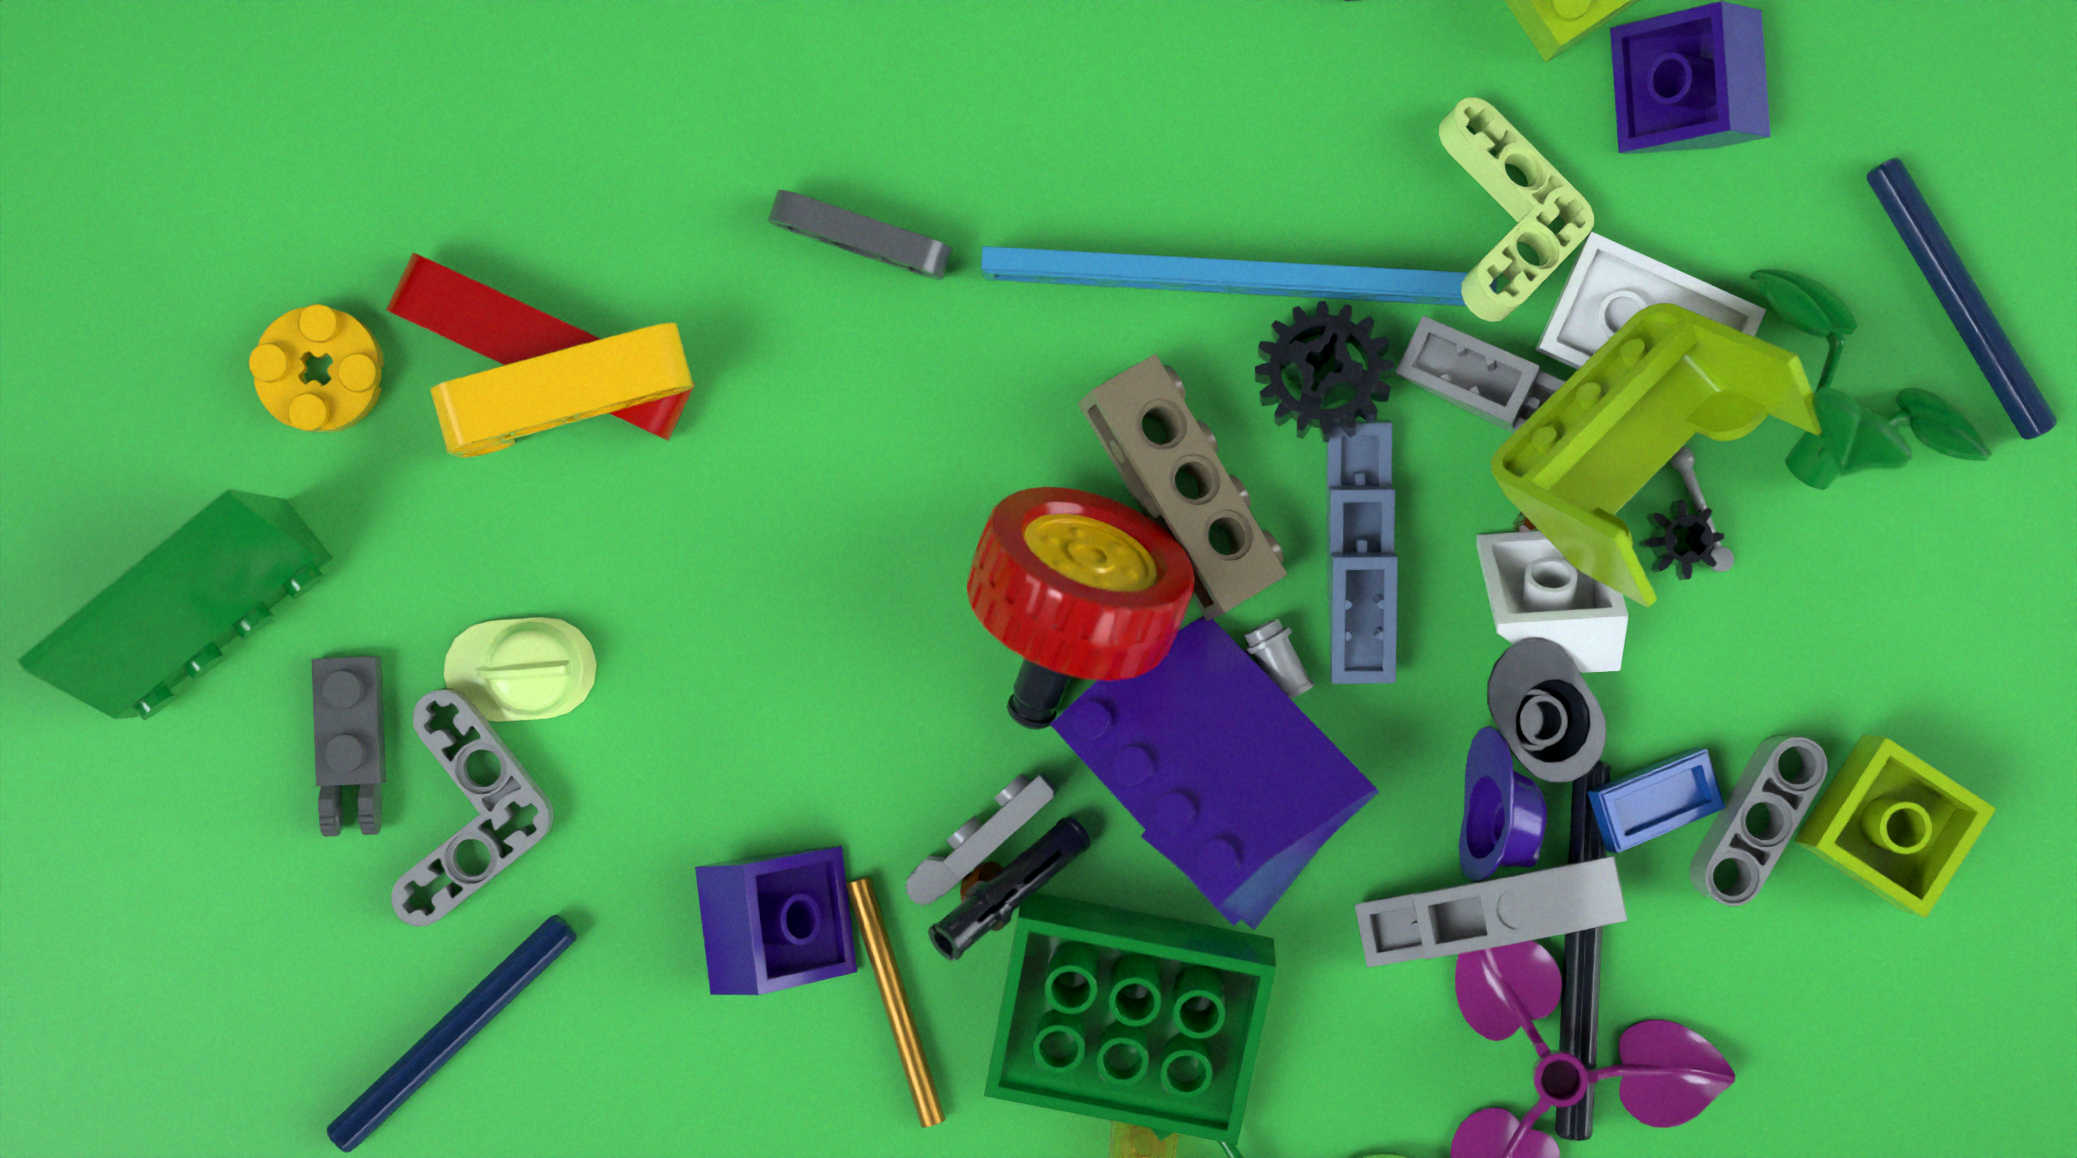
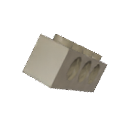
M1155 353L1092 389L1077 404L1142 513L1164 528L1187 554L1193 568L1195 582L1192 597L1205 619L1209 621L1224 614L1288 574L1281 564L1284 556L1277 540L1266 529H1260L1248 509L1251 506V500L1246 488L1236 476L1228 475L1217 457L1218 445L1212 431L1203 421L1195 420L1183 400L1185 398V389L1181 379L1170 366H1163ZM1143 417L1155 418L1163 425L1166 431L1165 444L1154 443L1145 436L1142 429ZM1177 471L1186 472L1196 480L1199 489L1196 500L1188 499L1178 491L1175 484ZM1211 525L1222 528L1228 534L1231 541V549L1228 555L1218 553L1210 545L1208 531Z

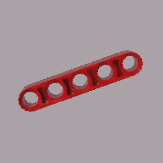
M412 253L386 308L388 312L503 365L601 340L599 337L416 253ZM693 388L669 397L610 412L609 414L669 441Z

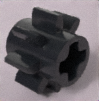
M1677 500L1671 504V518L1667 519L1663 514L1657 512L1649 513L1646 516L1649 523L1655 528L1650 538H1645L1639 541L1638 544L1643 548H1651L1657 557L1651 567L1653 572H1661L1667 569L1669 565H1675L1678 579L1687 580L1691 579L1693 573L1692 563L1696 562L1705 568L1715 567L1717 563L1709 552L1713 542L1725 539V534L1719 532L1712 533L1710 526L1706 522L1712 513L1710 508L1701 509L1695 512L1694 515H1687L1685 501ZM1687 528L1690 533L1686 536L1685 541L1691 547V550L1675 552L1673 547L1677 543V538L1671 531Z

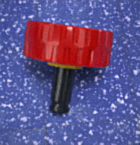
M1035 487L1020 490L1008 495L993 508L974 553L967 579V594L974 614L985 629L1004 646L1024 657L1013 687L1014 694L1009 697L1006 706L1010 717L1016 723L1035 730L1049 727L1050 723L1056 718V708L1061 705L1071 676L1104 681L1129 679L1147 673L1163 661L1183 622L1195 583L1193 568L1187 554L1164 528L1144 514L1120 502L1091 492L1064 487Z

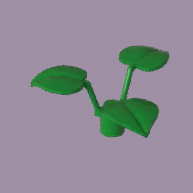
M1772 269L1752 272L1749 278L1758 281L1762 293L1782 318L1808 334L1825 337L1829 343L1828 356L1816 392L1812 397V405L1822 432L1819 435H1815L1806 431L1785 458L1787 468L1797 479L1810 487L1824 490L1830 486L1838 474L1844 476L1867 469H1897L1905 466L1911 459L1912 452L1902 434L1895 428L1898 426L1911 427L1914 435L1920 442L1950 457L1987 461L1992 456L1991 451L1984 445L1981 437L1969 420L1953 405L1934 393L1918 388L1902 389L1896 396V403L1902 411H1897L1885 419L1869 412L1847 394L1830 388L1845 344L1843 335H1852L1857 329V323L1848 307L1824 285L1803 275Z

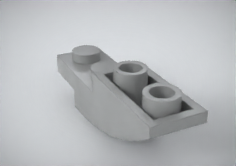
M1615 856L1492 877L1478 882L1354 904L1367 968L1504 946L1628 920Z

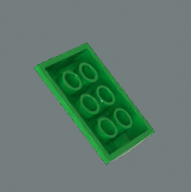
M227 489L17 661L30 674L114 719L140 716L143 720H146L163 710L173 701L175 696L170 690L188 675L195 680L216 667L225 657L220 649L237 635H240L242 639H246L264 628L274 618L270 609L289 594L292 599L298 598L319 583L324 576L319 569L333 557L286 499Z
M1035 892L1019 907L984 1096L1237 1145L1276 971L1274 938Z

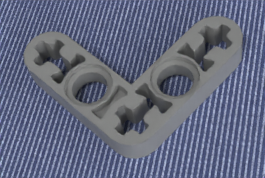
M451 688L434 690L424 695L418 701L412 715L413 727L419 738L480 815L403 874L394 884L391 900L396 915L405 923L416 927L428 926L447 915L540 842L550 832L554 822V808L546 794L474 703L461 691ZM435 702L441 707L452 704L457 707L459 713L453 718V723L463 736L470 734L474 728L481 736L480 739L464 745L455 757L449 752L448 746L458 743V739L449 729L444 728L435 731L430 724L436 717L435 710L432 708ZM485 749L492 751L501 763L500 776L492 785L483 786L475 783L467 772L468 759L476 750ZM514 801L522 808L532 803L539 812L532 819L537 829L534 833H531L529 829L523 827L507 837L504 842L513 848V851L507 855L499 837L484 827V823L490 819L496 831L514 817V810L510 806ZM476 839L487 846L491 860L485 872L470 874L460 868L456 852L458 846L464 840ZM440 859L447 876L460 885L463 890L457 894L451 882L432 897V903L436 908L433 912L426 905L418 909L413 908L409 902V899L415 894L411 883L415 881L416 884L422 887L444 873L441 869L434 866V862Z

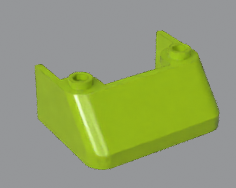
M1659 303L1648 306L1634 314L1497 449L1492 457L1490 467L1494 478L1506 497L1577 570L1649 608L1657 600V597L1632 549L1633 537L1628 526L1622 519L1614 515L1696 433L1717 441L1740 439L1753 431L1769 414L1815 435H1819L1822 431L1812 405L1814 394L1797 354L1678 305Z

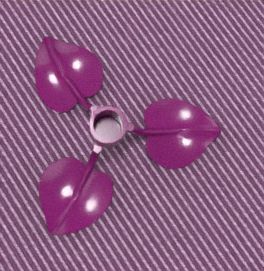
M1530 940L1460 953L1457 956L1455 991L1463 1017L1478 1034L1492 1041L1505 1040L1512 1036L1520 1026L1522 1027L1539 1055L1533 1066L1532 1081L1540 1097L1524 1115L1521 1122L1510 1111L1497 1107L1485 1108L1470 1114L1461 1122L1454 1134L1450 1151L1451 1158H1560V1150L1556 1141L1545 1132L1531 1129L1533 1124L1544 1112L1549 1110L1551 1105L1557 1107L1571 1106L1584 1096L1588 1084H1594L1597 1081L1622 1076L1619 1085L1620 1100L1633 1117L1641 1123L1652 1127H1676L1697 1117L1719 1094L1735 1082V1074L1723 1055L1704 1037L1683 1025L1661 1019L1638 1022L1624 1030L1618 1042V1051L1622 1064L1585 1070L1578 1058L1570 1052L1564 1050L1550 1051L1532 1020L1544 1018L1552 1013L1561 996L1562 979L1560 970L1548 951Z

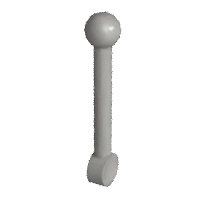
M1683 446L1670 459V464L1681 472L1694 510L1697 512L1707 508L1692 468L1695 462V455L1691 449ZM1710 516V518L1706 522L1710 526L1713 533L1716 532V529ZM1720 541L1713 542L1709 554L1714 557L1717 564L1710 569L1716 572H1725L1733 566L1734 555L1731 550L1722 547Z

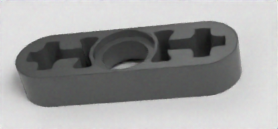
M786 190L777 191L768 218V222L795 234L936 280L943 279L952 252L951 247L929 237Z

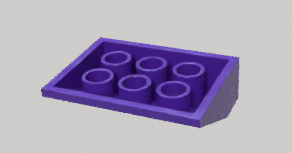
M1204 615L1178 631L1168 654L1154 669L1129 679L1097 680L1050 723L1053 729L1212 905L1234 926L1379 792L1213 619L1207 621Z

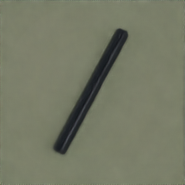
M1598 760L1588 773L1572 781L1568 864L1606 857L1607 851L1587 792L1610 782L1611 767L1606 761ZM1603 926L1566 933L1564 940L1559 1050L1570 1052L1577 1057L1585 1070L1596 1069ZM1595 1083L1588 1084L1584 1096L1577 1103L1567 1107L1556 1106L1555 1131L1560 1138L1571 1141H1584L1591 1138L1593 1133Z

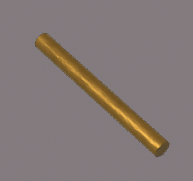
M866 876L846 883L920 1125L922 1128L939 1124L946 1119L871 877Z

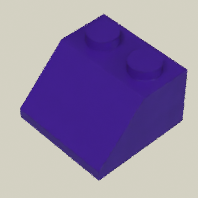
M1719 1L1610 28L1619 153L1636 154L1713 149L1771 137L1762 10Z
M842 846L744 857L695 867L710 995H762L857 972Z

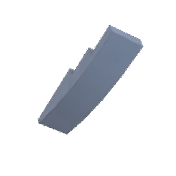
M1375 420L1373 423L1356 421V435L1349 437L1341 426L1333 427L1330 442H1326L1327 593L1330 680L1332 684L1396 683L1398 557L1394 553L1395 489L1392 487V422L1389 420Z

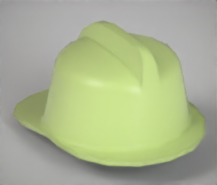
M537 617L494 620L470 626L455 638L446 654L444 678L447 689L451 688L464 693L486 720L501 722L546 719L569 713L586 699L595 682L597 663L592 645L578 628L561 619Z

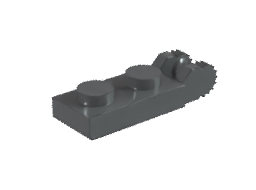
M381 656L312 659L316 786H321L318 797V812L322 836L330 837L341 834L344 822L342 785H360L358 795V822L361 827L360 830L364 835H377L382 828L381 783L386 782Z

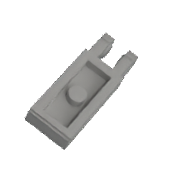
M1042 772L1031 781L1023 773L1019 774L994 797L1001 806L996 813L983 824L974 815L946 840L954 849L948 856L929 855L914 868V872L912 871L909 875L910 877L906 878L907 884L904 885L907 888L905 894L909 895V900H913L915 905L917 903L921 904L922 907L924 904H929L930 906L931 902H937V897L939 898L946 894L1055 796V786Z

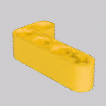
M664 323L453 379L430 388L447 453L459 458H469L515 445V438L669 397L693 388L694 385L677 323Z

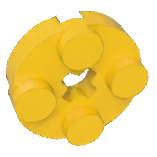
M321 304L296 308L277 318L264 331L258 346L251 352L249 358V369L254 376L255 389L265 408L285 425L311 433L340 432L354 426L374 408L382 389L379 387L382 378L381 366L384 367L383 352L374 334L354 316ZM312 355L319 359L329 355L334 362L327 369L332 379L324 386L316 380L307 383L304 377L308 370L306 361Z

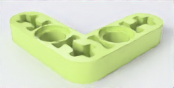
M1470 97L1459 101L1443 118L1439 125V137L1447 152L1518 222L1465 276L1461 285L1464 303L1470 311L1480 319L1495 322L1506 318L1520 306L1583 241L1594 226V214L1586 199L1495 107L1485 100ZM1469 125L1477 134L1473 135L1466 127ZM1492 148L1498 152L1495 157L1489 153ZM1505 164L1518 167L1526 176L1528 187L1514 183L1506 173ZM1559 215L1566 224L1554 235L1546 226ZM1517 242L1526 243L1536 251L1540 259V266L1531 265L1523 260L1518 252ZM1500 273H1503L1510 282L1497 295L1489 285Z

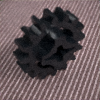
M1319 301L1316 316L1307 317L1306 313L1297 306L1293 308L1292 326L1288 327L1277 320L1271 324L1272 335L1276 343L1269 341H1260L1258 356L1268 363L1255 366V382L1269 384L1259 392L1261 405L1271 406L1278 403L1274 413V423L1281 426L1291 418L1296 420L1298 438L1303 439L1311 427H1316L1320 429L1322 441L1330 442L1332 428L1341 426L1349 437L1355 436L1356 418L1358 416L1370 423L1377 419L1378 410L1372 400L1388 402L1390 398L1391 387L1381 380L1393 377L1394 361L1379 359L1388 352L1389 340L1387 337H1378L1371 340L1370 336L1374 329V320L1369 316L1357 325L1351 322L1352 306L1345 304L1338 316L1329 315L1326 301ZM1323 335L1307 343L1301 342L1302 340L1312 336ZM1349 343L1360 352L1367 370L1363 369L1362 363L1352 360L1347 350ZM1334 353V372H1329L1325 380L1320 381L1318 389L1314 391V371H1320L1323 364L1328 363L1330 355ZM1281 373L1286 374L1287 380L1297 383L1301 391L1299 401L1285 387ZM1344 399L1349 401L1348 403L1332 409H1325L1326 406H1329L1340 400Z

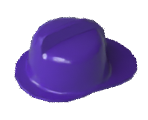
M1492 726L1482 728L1472 739L1466 761L1464 816L1459 839V858L1464 875L1473 882L1486 880L1497 867L1516 866L1530 868L1535 866L1539 859L1547 823V807L1542 792L1532 779L1513 770L1508 743L1500 731Z

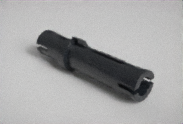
M1071 817L1061 818L1052 829L1020 853L988 882L978 881L966 891V900L941 921L929 928V939L935 949L950 961L958 960L967 949L990 930L999 931L1011 922L1012 911L1038 889L1046 885L1051 878L1081 853H1085L1090 848V838L1084 827Z

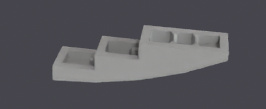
M1422 316L1395 372L1397 376L1512 434L1565 383L1563 380L1542 372L1537 364L1426 316Z

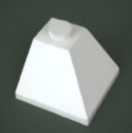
M1540 531L1477 535L1476 546L1496 631L1500 636L1513 645L1524 639L1543 638L1558 644L1572 658L1580 673L1620 671L1629 617L1622 593L1577 570Z

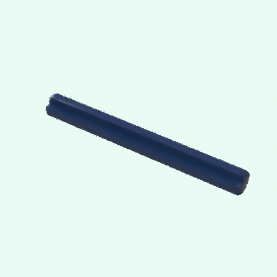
M1897 157L1889 159L1872 169L1867 174L1868 183L2020 436L2025 440H2029L2050 431L2056 426L2057 418L1901 159Z
M558 915L549 917L327 1127L326 1133L329 1139L345 1153L351 1152L575 942L577 935L572 927Z

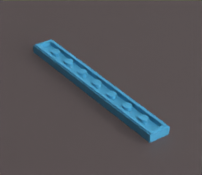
M982 246V276L985 277V280L1467 306L1461 294L1462 281L1468 274L1466 272ZM1497 277L1489 285V287L1495 293L1497 288Z

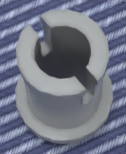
M1275 618L1259 625L1244 635L1249 644L1244 650L1247 655L1254 653L1261 669L1292 699L1312 688L1314 683L1312 679H1309L1288 638V635L1292 633L1290 626L1283 628L1279 619Z

